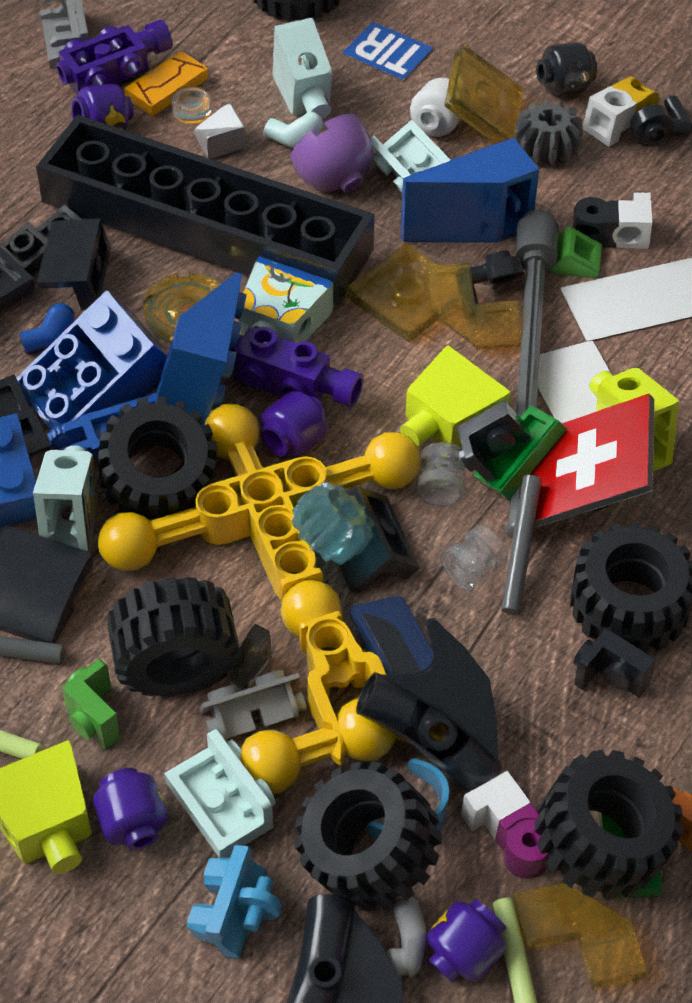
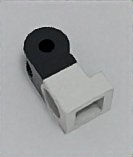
M634 193L633 201H604L596 197L583 198L575 204L573 228L602 244V247L649 249L652 229L651 194Z

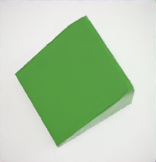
M568 226L559 234L557 262L548 271L561 275L596 278L599 276L602 244Z

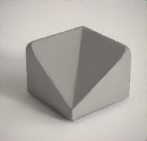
M230 103L220 108L194 129V135L209 159L246 149L244 125Z

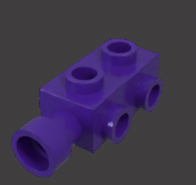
M160 19L145 25V30L137 33L129 25L118 29L115 26H108L100 32L99 36L84 42L80 39L71 40L65 45L64 49L58 51L60 62L56 63L58 76L64 85L69 84L77 95L85 86L116 84L149 71L147 54L151 52L160 54L173 48L171 33L166 23Z
M249 327L244 336L239 335L235 349H231V351L236 352L234 363L235 380L243 382L251 388H259L281 397L291 391H299L313 396L320 401L322 396L327 394L333 396L334 402L352 408L356 404L363 388V374L347 368L342 371L330 367V355L317 351L314 344L307 341L294 343L280 338L269 327H258L256 329Z

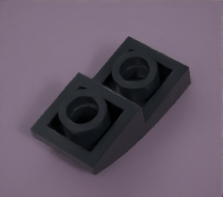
M64 205L37 228L28 221L1 243L0 247L29 274L34 273L41 268L51 223L53 221L79 220L81 218Z

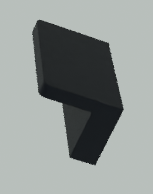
M100 218L53 221L38 276V283L42 289L72 287L81 310H87L101 296L111 246Z
M356 486L321 518L320 523L351 591L361 592L382 572L408 579L420 569L387 496Z

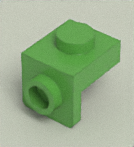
M98 659L89 667H83L75 671L67 683L62 686L67 713L70 715L69 719L74 729L85 740L93 738L104 750H107L121 739L116 712L101 699L102 696L110 691L111 682L108 666L101 659Z

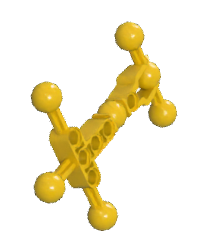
M223 404L210 412L204 425L209 424L213 432L211 441L216 442V457L229 460L236 476L203 487L197 494L195 500L196 507L151 521L145 516L134 512L118 513L107 519L101 528L98 537V548L100 554L110 567L125 572L136 571L148 565L155 555L157 547L200 534L203 540L215 545L227 544L249 536L251 537L274 592L281 599L282 606L280 611L282 621L290 633L299 638L302 653H307L309 669L307 678L308 707L319 730L292 739L289 735L274 729L258 731L248 737L242 745L240 761L254 780L263 779L272 794H280L294 784L301 767L331 758L339 766L345 757L358 762L376 761L389 752L395 739L406 742L382 726L356 714L358 699H354L342 706L338 715L335 716L328 698L331 687L345 688L351 683L355 688L364 687L372 673L377 672L386 675L380 658L372 652H363L356 643L350 629L343 622L340 598L330 585L323 583L321 568H316L314 550L300 521L320 514L326 507L327 494L370 481L386 489L403 488L413 482L420 470L422 460L418 446L409 436L397 432H385L371 440L364 456L325 467L316 458L305 456L262 468L254 450L260 437L257 417L246 407L238 404ZM326 647H332V648H335L336 650H334V651H324V650H321V649H322V648H326Z

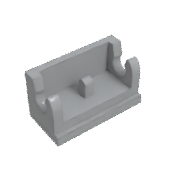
M43 0L44 3L52 1L61 3L58 8H48L40 11L50 69L56 68V63L60 62L58 51L64 49L69 41L74 39H80L83 42L89 40L82 0Z

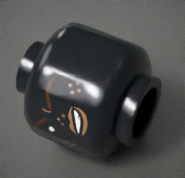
M580 42L548 46L543 52L541 60L536 65L538 81L553 96L585 92L597 75L595 55Z

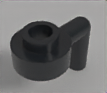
M673 95L666 98L664 101L665 108L661 105H649L635 113L630 121V129L639 144L644 146L657 145L662 143L669 135L686 136L692 132V122L677 96Z
M508 250L495 252L485 257L486 263L481 266L463 268L456 272L455 282L465 321L482 317L474 284L495 285L521 277L524 272L519 256H511Z

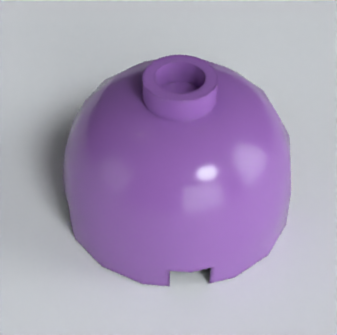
M344 114L326 121L325 125L328 130L316 136L313 130L295 145L290 154V159L300 177L319 191L335 192L342 189L346 193L356 189L363 183V175L370 167L373 158L372 140L366 127L357 115Z

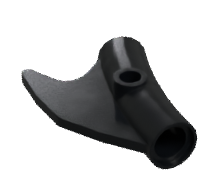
M429 618L426 621V627L433 649L431 664L426 669L412 674L383 675L377 672L372 673L359 696L356 714L382 726L414 746L442 768L466 793H469L497 777L502 769V763L498 760L497 717L491 683L487 674L465 646L438 620Z
M321 894L308 899L300 956L286 1003H403L402 981L381 943L355 910V903L352 900L335 894Z

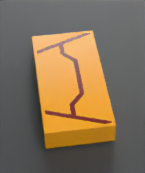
M181 50L125 87V96L130 97L134 105L153 117L209 79L208 68Z

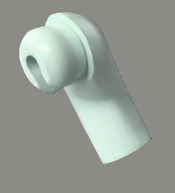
M314 112L306 113L303 117L298 118L289 125L270 118L265 125L264 136L294 149L295 145L312 130L318 136L319 131L323 128V120Z

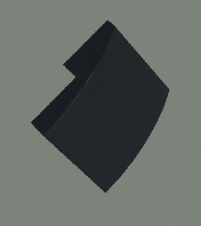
M6 525L0 534V630L28 640L56 643L74 612L72 600L93 566L92 553Z

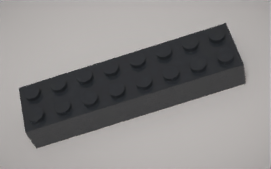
M76 115L36 166L42 203L57 208L66 205L77 215L88 219L100 218L105 225L251 275L256 260L261 256L333 281V304L338 306L374 250V213L80 115Z

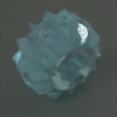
M325 481L319 486L316 485L310 491L305 492L292 510L294 518L291 522L300 531L299 539L306 541L310 546V551L315 550L320 553L322 559L327 562L332 559L335 563L342 565L347 560H351L355 555H359L374 536L372 532L374 523L365 514L367 511L366 507L356 501L355 495L350 496L339 485L334 487L331 483Z

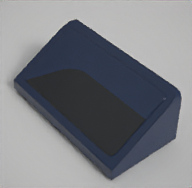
M392 596L355 605L348 610L349 616L368 651L380 658L386 675L418 673L431 664L433 649L403 597Z

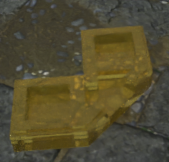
M470 262L427 266L426 274L431 313L477 350L521 346L518 301L474 304Z
M565 883L513 893L512 899L514 900L525 949L578 939L592 989L645 979L647 970L630 920L589 896L582 894L577 889L570 888Z

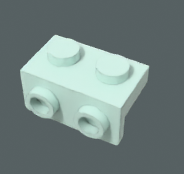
M413 120L407 123L384 144L374 135L371 137L373 149L376 152L372 158L373 162L386 176L391 172L397 176L393 182L401 193L404 177L450 161Z
M215 729L207 734L208 748L164 774L166 784L217 856L225 858L232 854L234 845L245 846L273 828L272 806L276 802L266 782L263 779L254 780L241 763L242 751L233 740L226 743L218 730Z

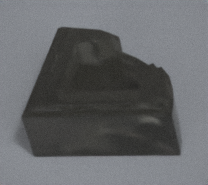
M255 623L240 647V658L237 659V665L230 674V685H236L240 691L248 689L272 659L269 630Z

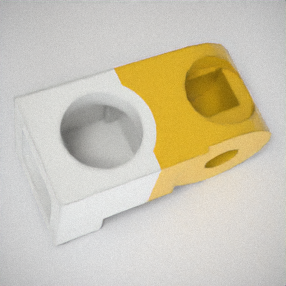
M628 77L590 96L583 130L609 147L619 141L622 131L630 127V121L635 113L646 106L658 105L659 93L650 90L635 77Z

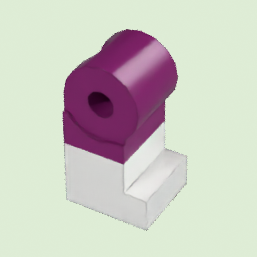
M508 771L464 795L461 811L462 818L472 831L485 825L503 850V862L513 875L531 879L539 876L546 869L549 855L539 852L537 841L542 835L535 833V821L539 814Z

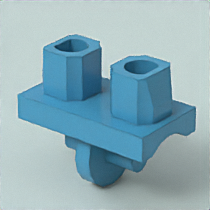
M234 845L230 858H210L208 860L203 875L204 885L210 893L218 895L214 905L197 903L195 906H192L187 920V928L196 939L214 943L224 957L239 959L248 931L257 932L262 919H277L282 909L281 901L271 894L274 881L266 877L268 872L265 868L252 860V850L249 846Z

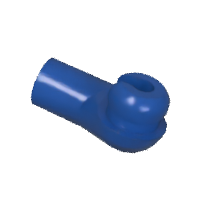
M64 303L52 305L41 327L19 332L24 353L48 348L75 321L73 309Z

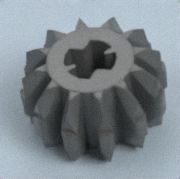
M545 99L543 105L530 103L527 110L520 111L514 138L528 156L534 158L535 164L547 161L552 167L555 160L567 163L569 157L576 155L581 146L583 134L582 119L577 117L576 108H564L562 101L556 105L550 104L547 99Z

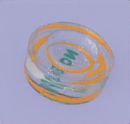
M186 87L177 91L172 97L174 117L185 124H198L208 119L212 112L211 97L208 92L197 87Z

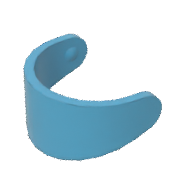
M410 759L407 764L409 771L430 784L438 795L440 803L435 812L440 823L435 827L440 831L447 815L448 781L443 772L436 766L419 759ZM371 821L366 825L365 829L371 837L377 840L384 825Z

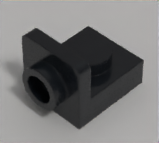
M505 400L457 427L462 446L458 448V453L463 464L470 472L476 470L487 482L496 479L492 460L531 438L527 424Z
M606 628L595 642L589 639L578 650L573 664L577 666L574 685L583 690L593 677L600 672L614 687L620 690H627L640 698L650 686L656 659Z

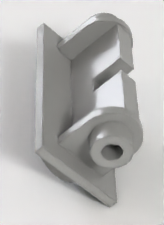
M277 670L255 678L257 686L238 692L236 685H229L209 692L207 694L209 701L202 703L199 709L200 715L208 712L212 713L213 719L205 721L208 733L217 729L223 739L227 741V739L255 731L256 728L251 712L256 710L260 712L264 727L292 718H298V712L306 710V703L302 692L293 693L291 686L300 678L299 673L285 677L283 670Z

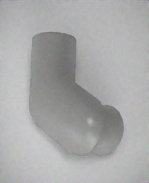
M412 897L407 901L403 898L400 899L393 908L401 934L402 948H390L386 951L399 977L407 975L408 979L414 977L421 970L428 934L419 902Z

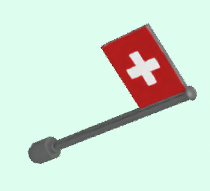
M541 209L525 213L517 226L515 256L520 257L522 268L526 270L516 413L519 417L524 414L530 405L535 408L537 406L545 271L555 266L558 256V223L550 212ZM650 393L562 423L567 430L530 474L542 479L534 528L653 491L655 399ZM521 486L510 498L509 523L504 528L506 535L513 539Z

